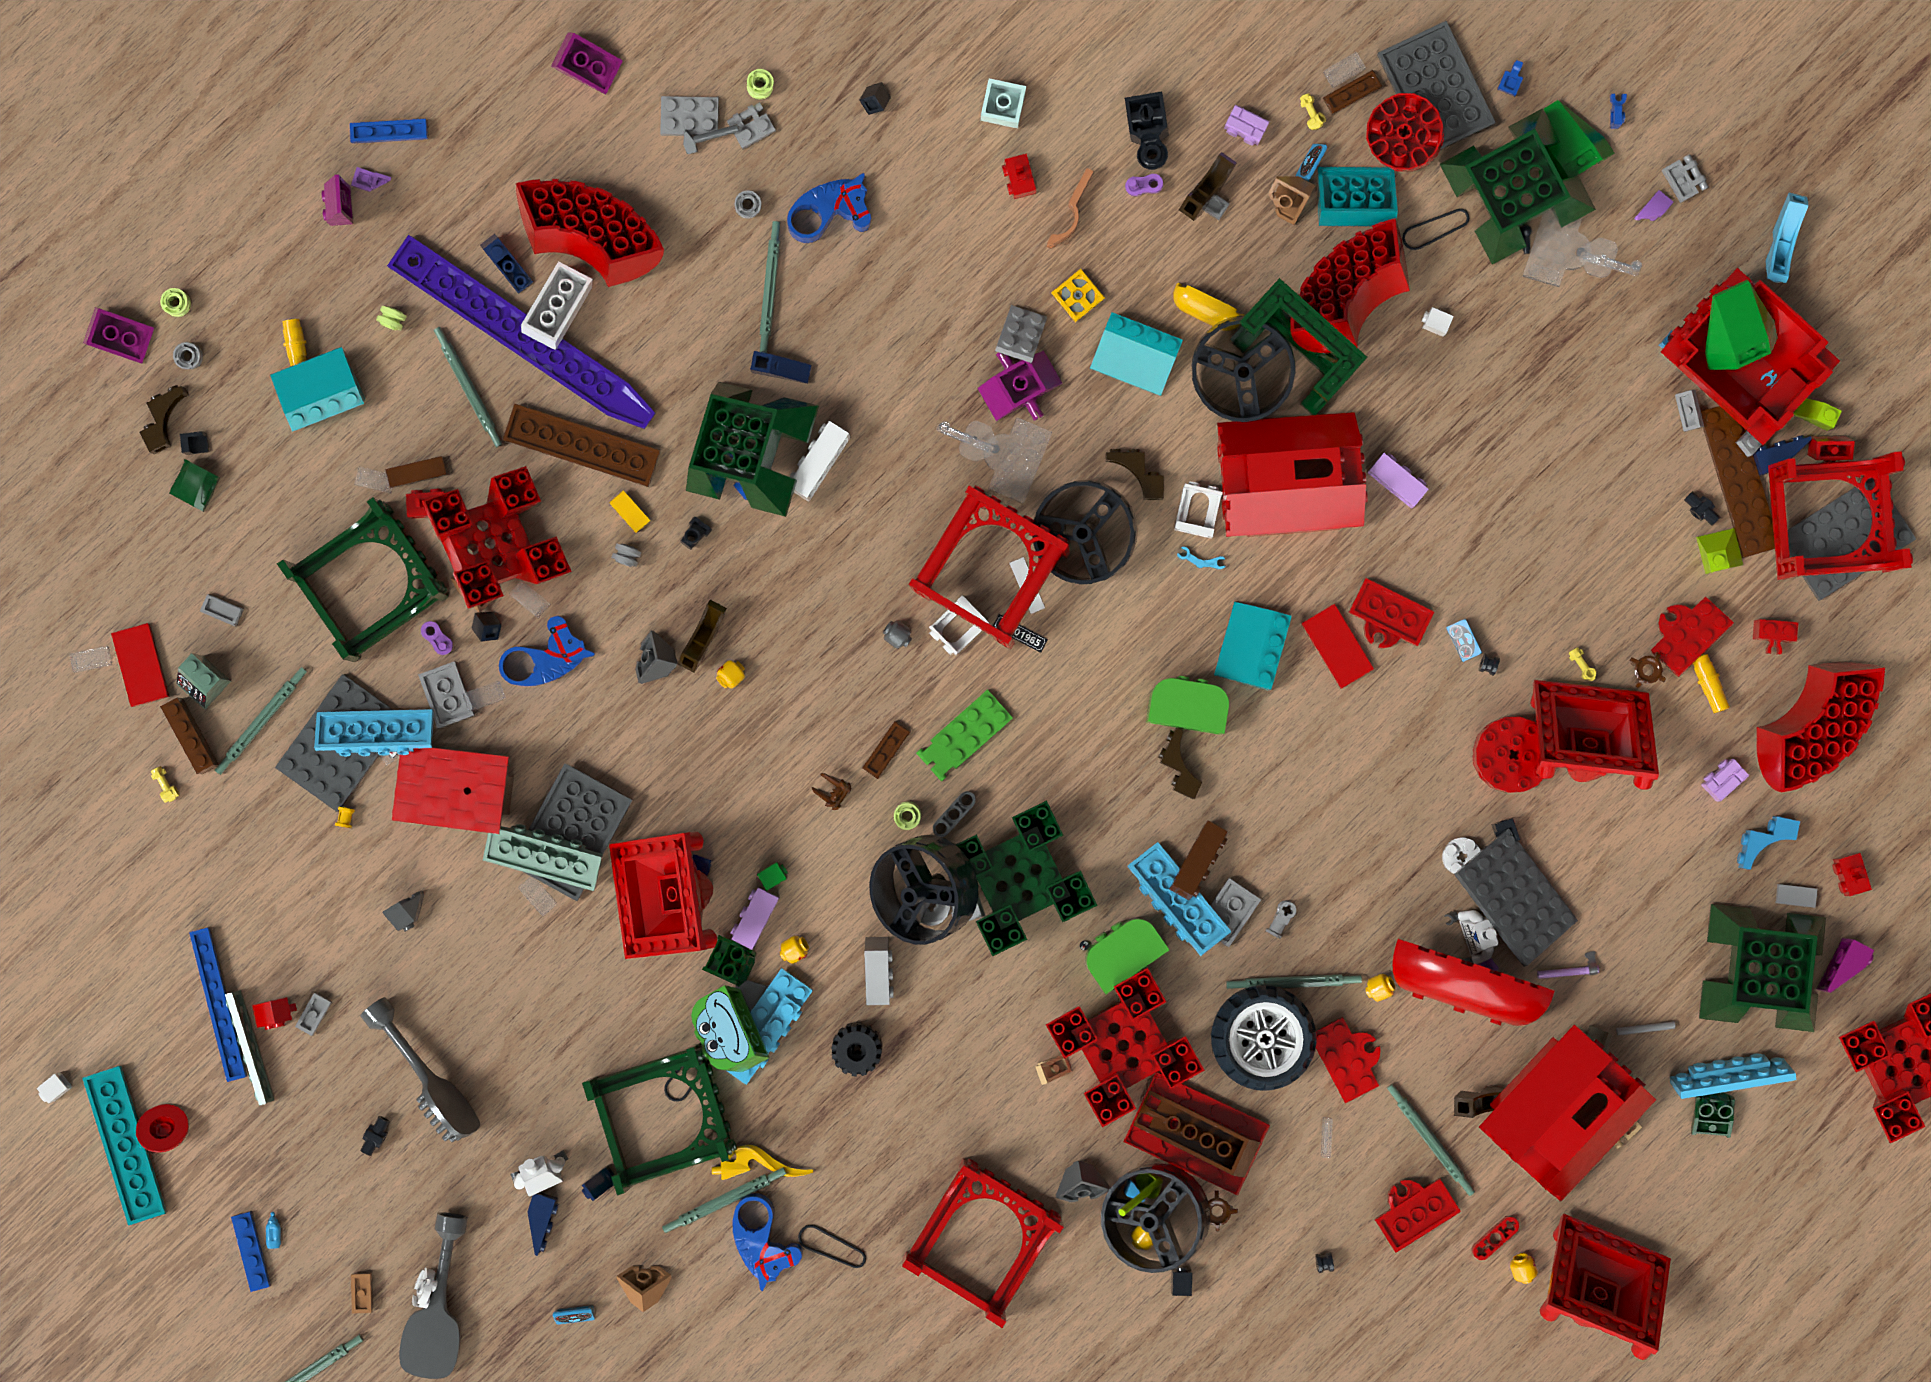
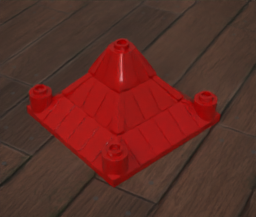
M1534 680L1530 704L1536 711L1539 760L1536 773L1540 777L1545 779L1552 778L1557 767L1566 768L1571 778L1577 782H1589L1606 774L1633 775V783L1639 789L1648 790L1653 786L1654 780L1658 779L1659 769L1649 693Z
M686 832L609 844L625 959L702 951L716 946V933L712 929L702 930L703 909L706 908L711 900L713 885L704 873L697 870L691 852L699 851L703 847L704 840L699 832Z
M1563 1213L1560 1217L1559 1225L1553 1232L1554 1240L1557 1243L1547 1299L1540 1307L1541 1316L1545 1320L1552 1322L1557 1320L1560 1314L1572 1318L1580 1326L1595 1328L1626 1342L1633 1343L1631 1351L1640 1360H1646L1651 1354L1655 1355L1659 1351L1671 1258Z

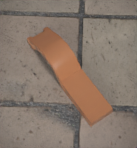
M1086 168L1068 203L1074 215L1072 227L1065 233L1059 235L1052 234L1046 247L1052 249L1075 232L1079 220L1077 204L1094 171Z

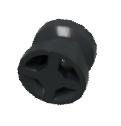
M1484 653L1479 665V671H1486L1494 676L1498 669L1500 658H1492L1489 654Z
M1327 1252L1325 1255L1315 1254L1318 1274L1326 1270L1329 1272L1334 1271L1331 1252Z

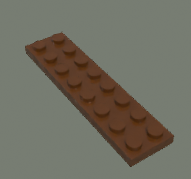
M515 403L502 439L503 441L646 487L650 485L660 454V450Z
M1720 406L1701 411L1704 424L1702 428L1732 526L1735 529L1742 558L1775 549L1772 516L1753 455L1747 457L1736 443L1746 432L1745 429Z

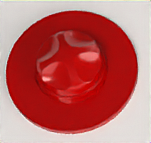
M170 1104L152 1107L141 1116L136 1126V1137L140 1145L148 1151L158 1153L170 1151L185 1139L189 1130V1121L184 1111L179 1107Z

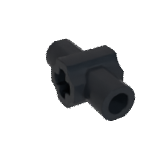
M1692 491L1684 499L1692 507L1689 511L1696 519L1700 521L1705 519L1711 526L1719 520L1720 516L1713 510L1715 508L1713 502L1705 496L1700 498Z
M378 1116L375 1124L369 1125L362 1138L365 1140L360 1150L362 1153L372 1156L376 1147H381L388 1134L385 1131L390 1123L388 1119Z

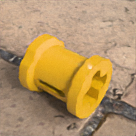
M338 806L339 815L335 826L352 829L351 819L355 809Z

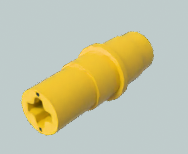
M300 319L282 321L285 340L283 346L286 347L290 366L306 361L305 344H307V341L304 340Z
M1709 655L1700 656L1693 663L1699 680L1697 683L1701 685L1713 714L1730 708L1719 679L1720 674H1717Z

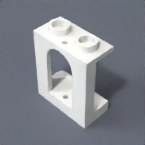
M1196 482L1185 484L1174 530L1212 538L1220 498L1223 492H1220L1219 488L1208 486L1207 488L1200 487V484ZM1196 493H1204L1209 499L1204 527L1185 523L1190 500Z
M963 595L957 600L955 604L989 624ZM947 610L929 627L931 630L929 634L936 641L940 639L945 644L943 648L950 655L952 653L957 655L982 630L973 625L958 641L953 643L947 642L942 636V631L956 616V614Z

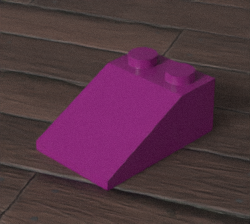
M568 32L551 67L606 95L623 60L581 36Z
M339 174L334 175L324 184V190L321 192L322 201L325 202L323 219L330 226L353 224L351 187Z
M95 307L83 344L142 364L154 328Z
M1842 938L1816 989L1829 993L1833 992L1866 968L1867 965H1870L1874 958V955H1872L1874 950L1854 939Z

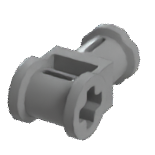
M1287 900L1280 902L1272 924L1265 931L1281 939L1283 929L1296 914L1295 905ZM1290 905L1289 909H1291V912H1286L1284 915L1283 906L1287 907Z

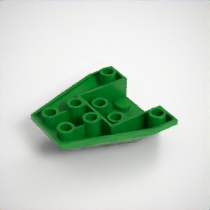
M1559 100L1544 108L1560 140V143L1547 149V152L1562 180L1578 176L1615 154L1604 136Z
M1745 280L1713 295L1705 349L1708 368L1710 370L1739 369L1771 354L1777 341L1775 322L1751 283Z

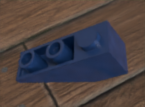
M495 233L480 244L481 248L518 294L533 283Z
M754 351L750 370L754 374L808 384L812 365L773 354Z
M1804 435L1792 438L1793 442L1786 443V440L1774 443L1775 447L1769 449L1767 445L1760 447L1753 454L1759 476L1769 473L1768 465L1792 459L1812 439L1811 436L1807 438Z
M608 1165L582 1184V1192L587 1199L591 1198L594 1201L614 1185L611 1178L614 1173Z
M542 1192L532 1196L527 1211L534 1254L536 1256L541 1251H545L547 1245L545 1237L547 1233L550 1234L553 1227L551 1218L553 1214H557L559 1208L557 1197Z

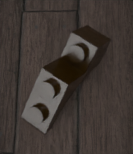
M1221 152L1202 180L1187 195L1179 211L1193 221L1201 216L1210 200L1220 192L1237 162Z
M178 385L172 386L168 389L167 393L154 395L150 398L151 401L146 403L156 424L150 423L143 427L144 430L139 433L150 453L155 455L171 447L168 438V421L175 406L189 395L186 388Z
M1110 449V452H1106L1105 462L1121 465L1137 478L1142 488L1143 500L1164 499V475H1159V472H1148V475H1145V452H1140V449H1129V452H1121V449Z
M711 599L709 600L694 633L681 653L678 665L695 673L703 661L710 643L719 631L727 610L726 607Z
M1175 728L1174 731L1170 730L1166 741L1169 743L1166 749L1162 748L1158 756L1161 759L1159 763L1180 772L1179 776L1175 775L1171 785L1174 787L1172 790L1195 800L1202 782L1196 779L1185 767L1180 752V741L1183 731Z
M1486 1086L1480 1093L1460 1091L1454 1097V1116L1474 1118L1479 1114L1494 1111L1490 1104L1505 1088Z

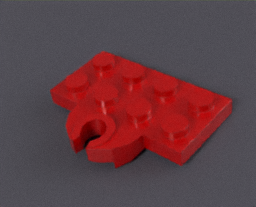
M1365 578L1348 613L1365 621L1363 628L1364 636L1369 644L1374 642L1375 633L1383 635V642L1378 644V648L1383 649L1395 645L1399 639L1418 646L1433 617L1434 611Z
M1706 596L1692 610L1684 605L1669 606L1667 611L1675 614L1676 620L1672 622L1667 621L1665 615L1661 613L1658 628L1663 638L1650 652L1654 655L1656 652L1660 653L1659 660L1676 676L1680 677L1734 622Z
M1343 1017L1316 1030V1050L1345 1104L1379 1086L1371 1068L1377 1064L1380 1058V1046H1376L1372 1052H1367L1364 1049V1045L1367 1042H1374L1376 1040L1374 1036L1360 1031L1351 1033Z
M1440 1178L1424 1188L1413 1180H1400V1183L1407 1188V1192L1403 1196L1397 1194L1395 1185L1391 1186L1388 1192L1390 1209L1374 1220L1395 1253L1461 1212Z

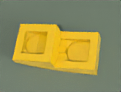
M624 490L609 502L635 533L650 521Z

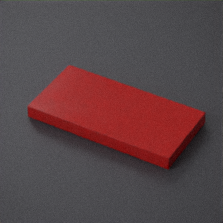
M1335 604L1301 623L1340 689L1374 670Z
M150 623L111 633L130 706L135 707L168 698L169 693Z

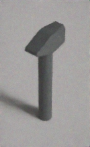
M736 124L692 136L688 130H685L683 142L687 154L695 153L698 151L696 143L739 132V127Z

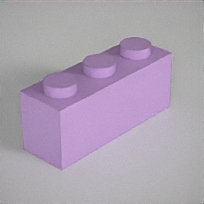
M1383 453L1367 473L1412 509L1428 491L1427 484L1419 477L1417 479L1413 477L1411 470L1403 465L1401 467L1397 464V459L1389 453L1387 455Z
M760 887L757 890H752L748 898L751 901L748 908L744 906L739 916L742 918L739 925L735 924L730 933L733 935L732 940L751 950L754 949L779 900L778 896Z

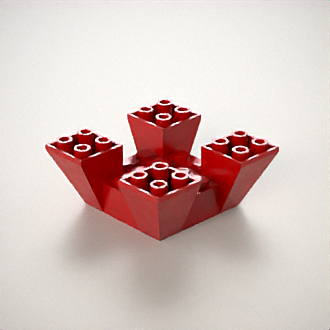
M527 466L492 477L487 504L467 510L458 489L422 501L434 531L442 542L454 569L453 575L468 609L503 597L500 583L517 578L537 585L572 572L557 536L531 545L519 519V514L541 502Z
M1148 968L1113 986L1120 1002L1087 1019L1080 1006L1045 1024L1064 1059L1082 1050L1098 1078L1083 1094L1102 1128L1137 1109L1126 1089L1150 1075L1160 1071L1169 1088L1172 1089L1205 1071L1186 1036L1166 1042L1149 1011L1166 1003V1000ZM1117 1023L1119 1030L1116 1033L1109 1032L1110 1024ZM1142 1030L1145 1032V1037L1143 1040L1138 1041L1135 1039V1033ZM1121 1040L1128 1041V1047L1125 1050L1118 1048V1043ZM1108 1049L1111 1051L1112 1054L1109 1059L1101 1057L1103 1050ZM1130 1057L1138 1059L1136 1066H1128L1127 1061Z
M1931 993L1908 1003L1903 1019L1880 1030L1873 1020L1838 1037L1854 1071L1857 1073L1864 1069L1877 1095L1872 1108L1890 1144L1926 1127L1915 1104L1931 1097ZM1899 1040L1901 1045L1899 1049H1896L1895 1044ZM1923 1050H1926V1056L1922 1059L1921 1053ZM1908 1058L1909 1064L1905 1067L1904 1060ZM1891 1066L1892 1072L1887 1075L1886 1070ZM1916 1075L1917 1082L1913 1084L1912 1079Z

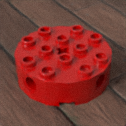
M1398 93L1385 99L1373 109L1367 122L1366 139L1372 154L1384 166L1397 172H1413L1427 166L1438 156L1444 143L1445 126L1439 111L1428 99L1414 93ZM1408 128L1410 134L1404 137L1401 132Z
M1503 717L1487 724L1477 735L1473 747V765L1479 778L1490 788L1504 793L1525 792L1538 786L1544 779L1536 773L1539 760L1537 724L1534 721L1523 717ZM1510 751L1515 752V759L1509 758V756L1511 755Z

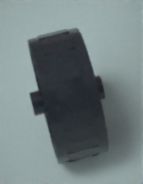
M1244 315L1224 319L1207 330L1199 340L1191 365L1193 385L1203 404L1218 416L1237 422L1259 420L1277 410L1288 398L1293 388L1296 374L1295 358L1289 341L1275 325L1268 321L1262 328L1267 329L1271 333L1243 356L1206 343L1219 330L1231 325L1240 324L1239 322ZM1269 346L1272 350L1270 354L1264 355L1260 351L1261 348ZM1286 349L1290 359L1288 382L1275 401L1260 409L1254 373L1282 350ZM1257 353L1261 360L1253 367L1250 357ZM1219 354L1222 360L1219 363H1214L1211 360L1212 355ZM1226 358L1235 360L1234 370L1223 366ZM1197 363L1235 377L1240 412H1233L1218 406L1205 394L1197 376ZM1240 367H1247L1248 369L1245 370V371H1242V370H1240L1239 368H1240ZM1251 379V387L1241 388L1240 381L1246 382ZM1245 393L1253 395L1251 401H1245L1242 397Z
M1077 480L1060 486L1043 500L1034 517L1033 524L1038 527L1044 525L1051 530L1050 534L1055 537L1060 535L1065 539L1078 542L1090 578L1070 575L1055 565L1051 573L1066 582L1082 585L1105 581L1117 574L1128 563L1137 543L1138 527L1132 506L1118 490L1103 482ZM1091 486L1105 491L1081 521L1044 515L1050 502L1059 493L1070 487ZM1102 504L1108 507L1106 515H1102L1099 512V507ZM1121 505L1129 520L1130 541L1125 556L1110 571L1097 533ZM1093 514L1101 519L1097 526L1093 522L1087 521ZM1054 522L1060 523V532L1053 530L1052 525ZM1066 524L1077 525L1074 527L1072 535L1065 533ZM1083 528L1087 530V536L1083 534ZM1093 539L1096 550L1088 552L1084 543ZM1041 541L1033 543L1035 551L1044 549ZM1092 554L1099 556L1100 562L1098 564L1091 562Z
M921 835L898 843L879 857L871 871L869 891L872 907L883 926L892 935L904 942L914 945H926L942 940L965 926L972 918L977 907L979 893L974 868L964 852L945 838L935 835ZM920 851L932 856L940 863L950 881L946 880L940 873L931 875ZM895 864L907 886L901 892L902 905L898 900L894 887ZM930 903L955 906L953 917L945 930H933L920 924Z
M1152 1163L1132 1169L1120 1177L1110 1188L1103 1201L1101 1210V1227L1104 1239L1110 1250L1127 1266L1148 1273L1166 1272L1175 1269L1193 1257L1201 1248L1210 1226V1207L1201 1185L1189 1173L1171 1164ZM1153 1173L1172 1179L1153 1205L1139 1203L1130 1211L1131 1216H1121L1119 1214V1209L1129 1202V1200L1117 1198L1122 1185L1128 1178L1138 1174ZM1170 1191L1175 1192L1176 1200L1171 1198ZM1189 1194L1196 1208L1198 1230L1190 1251L1183 1256L1169 1219L1175 1209ZM1138 1211H1146L1141 1218L1137 1217ZM1116 1222L1140 1226L1145 1232H1149L1159 1261L1142 1257L1130 1249L1122 1239ZM1160 1226H1163L1165 1236L1163 1237L1160 1236L1157 1230ZM1163 1241L1169 1243L1170 1249H1166L1163 1246Z

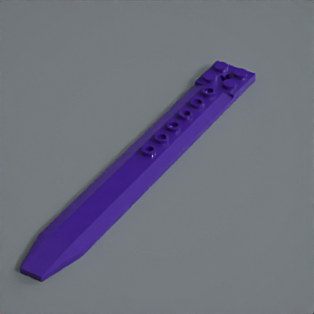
M410 235L406 237L387 265L388 268L607 416L645 429L656 414L629 383L564 339L561 340L557 349L554 350L522 333L521 324L527 314ZM418 257V265L410 266L411 262L409 260Z

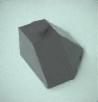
M651 630L641 643L640 650L643 653L641 661H637L635 668L638 683L640 684L667 677L677 666L674 649L655 631Z
M418 891L411 898L403 899L382 912L397 931L404 930L406 932L415 926L413 923L418 921L424 892Z
M1078 1160L1065 1169L1056 1198L1068 1202H1076L1078 1198L1087 1196L1090 1199H1095L1108 1192L1110 1186L1092 1164Z

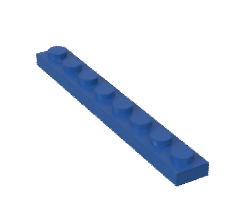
M210 927L189 932L226 1080L230 1082L248 1077L240 1045L237 1041L236 1029L232 1024V1015L226 1005L225 994L227 993Z

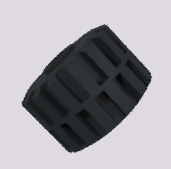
M861 1022L853 1025L852 1023L847 1024L845 1028L842 1027L833 1039L831 1048L832 1060L834 1059L836 1067H840L844 1074L850 1073L854 1077H857V1074L867 1075L868 1071L872 1072L881 1059L882 1042L879 1039V1034L876 1030L873 1031L872 1027L868 1024L867 1026L862 1025ZM853 1045H855V1046L861 1045V1048H860L861 1051H859V1050H857L856 1052L853 1051V1049H854V1046H853Z

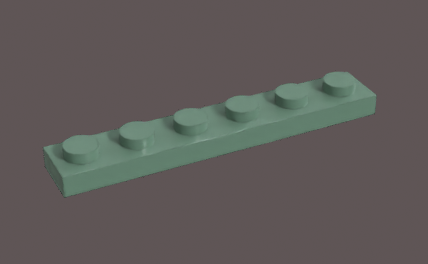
M241 990L225 994L226 1005L232 1015V1024L236 1028L238 1035L237 1041L242 1048L243 1060L247 1064L249 1079L255 1090V1099L258 1101L259 1106L274 1101V1096Z

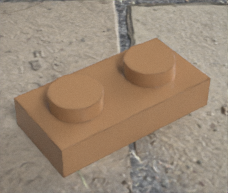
M372 1273L351 1274L352 1314L373 1312Z

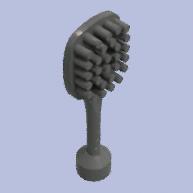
M386 997L377 1000L365 1009L360 1015L370 1029L384 1030L422 1082V1094L416 1099L418 1103H421L418 1107L421 1111L429 1107L424 1113L427 1119L435 1114V1117L430 1121L432 1126L441 1122L436 1128L438 1134L447 1129L442 1139L444 1141L450 1140L451 1142L459 1141L461 1138L468 1137L476 1132L480 1127V1121L475 1111L462 1093L450 1081L435 1075L408 1044L393 1024L395 1009Z
M437 1213L434 1229L442 1238L435 1279L437 1280V1287L431 1293L429 1306L415 1311L408 1319L402 1333L399 1350L400 1365L405 1372L417 1377L428 1379L445 1378L452 1373L458 1359L460 1327L457 1318L447 1309L446 1288L454 1240H457L466 1233L468 1217L461 1214Z

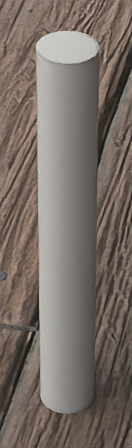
M1675 1022L1616 1028V1033L1618 1036L1675 1029Z

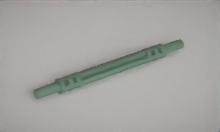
M777 221L772 222L771 240L768 243L759 334L761 335L760 352L767 353L768 340L772 329L780 241H778L780 222Z
M441 327L434 329L442 345L441 349L485 432H488L496 448L503 445L494 429L496 426L455 349L446 339Z
M303 667L296 672L290 681L287 680L229 749L226 757L215 769L218 774L221 775L229 764L239 757L296 689V684L307 673Z
M1342 974L1246 978L1241 981H1226L1227 989L1248 988L1257 985H1269L1279 988L1343 986V984L1362 983L1361 975L1342 976Z
M1393 1083L1390 1084L1387 1089L1398 1102L1397 1106L1453 1179L1460 1183L1469 1196L1474 1194L1475 1190L1465 1179V1174L1407 1098H1403Z
M784 1167L768 1175L764 1174L680 1215L678 1219L662 1226L663 1231L667 1233L680 1226L684 1227L770 1185V1182L786 1175Z
M359 1334L346 1344H340L285 1382H306L348 1354L350 1349L364 1341L363 1337Z

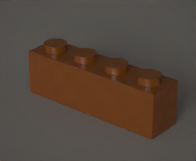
M177 697L160 706L196 774H204L217 767L219 763L184 699Z
M1207 820L1169 890L1187 900H1190L1192 896L1196 897L1201 889L1199 886L1201 880L1205 881L1210 873L1208 870L1209 865H1214L1219 856L1216 854L1218 849H1223L1228 840L1225 838L1228 831Z

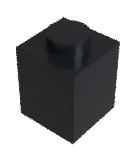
M1179 1266L1176 1269H1172V1296H1192V1271L1188 1270V1267Z

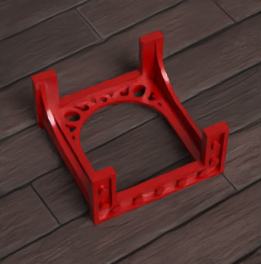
M1902 451L1873 458V460L1796 465L1795 458L1768 465L1777 580L1809 575L1881 570L1882 573L1912 568L1913 555L1910 553V548L1895 550L1897 540L1894 537L1893 531L1895 528V520L1892 518L1894 503L1890 495L1892 482L1889 480V475L1903 471L1905 458L1902 456ZM1863 475L1864 477H1862L1860 483H1858L1855 477L1861 478V476ZM1869 478H1873L1875 486L1871 490H1866L1865 482ZM1841 480L1852 484L1863 493L1871 508L1872 524L1868 537L1858 549L1842 556L1817 558L1790 557L1784 483ZM1874 492L1876 493V494H1875L1876 500H1873V499H1872V493H1874ZM1876 530H1879V538L1875 536ZM1871 541L1879 543L1880 552H1874L1870 548ZM1865 549L1870 556H1867V554L1862 555V551Z
M969 485L965 491V499L916 579L912 578L908 585L913 592L928 601L930 599L993 636L995 641L1011 650L1015 644L1012 635L1055 564L1062 556L1067 559L1070 554L1068 540L1060 535L1055 537L1050 534L1051 530L1044 525L1038 527L1033 524L1034 520L1029 516L1024 515L1022 517L1018 515V510L1008 505L1005 507L1000 504L1001 500L993 495L988 497L980 487L976 485L971 487ZM980 508L987 509L989 512V518L986 521L979 518L978 512ZM993 511L997 517L1000 515V520L996 521L993 519ZM974 514V518L977 522L975 524H970L969 522L973 520L971 516ZM1013 523L1016 524L1014 529L1010 527ZM985 525L1002 526L1014 532L1023 541L1029 555L1027 577L997 628L930 589L962 537L971 530ZM1027 533H1030L1029 536L1036 537L1032 538L1031 540H1027L1025 538V535ZM1036 541H1041L1045 544V547L1041 551H1033L1031 545ZM1034 556H1042L1041 559L1038 558L1037 563L1033 560Z
M963 1158L959 1164L958 1173L911 1250L909 1252L906 1251L903 1256L902 1267L917 1276L921 1272L984 1310L986 1319L1003 1328L1006 1323V1308L1050 1236L1055 1231L1060 1234L1064 1226L1061 1215L1053 1209L1050 1211L1043 1208L1044 1204L1037 1199L1030 1200L1027 1198L1028 1194L1024 1191L1012 1189L1008 1181L1002 1178L999 1181L994 1178L995 1174L985 1168L983 1171L978 1168V1163L970 1158L965 1160ZM974 1181H979L982 1184L983 1190L980 1194L974 1193L972 1189ZM986 1184L988 1185L990 1190H994L993 1194H988L986 1192ZM966 1187L968 1188V1192L970 1194L969 1197L963 1196V1194L966 1193V1191H964ZM1008 1197L1010 1199L1009 1202H1004V1198ZM984 1198L999 1201L1009 1207L1020 1222L1023 1236L1020 1252L990 1302L924 1262L953 1213L969 1201ZM1020 1207H1023L1022 1210H1030V1211H1028V1212H1026V1213H1024V1214H1021V1213H1019L1018 1209H1019ZM1034 1215L1038 1218V1221L1035 1225L1028 1226L1024 1223L1025 1218ZM1027 1230H1036L1035 1233L1032 1232L1031 1237L1026 1234Z

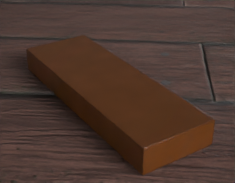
M1371 70L1323 97V100L1333 115L1382 88V84L1374 70Z
M442 456L385 469L390 489L447 475Z
M894 721L862 769L878 779L910 734V731Z

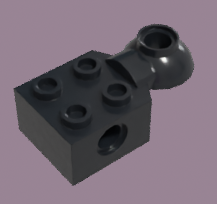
M1162 91L1124 98L1131 142L1140 145L1137 151L1139 164L1148 170L1161 168L1168 159V150L1161 141L1169 136ZM1150 154L1157 155L1155 159L1148 158Z

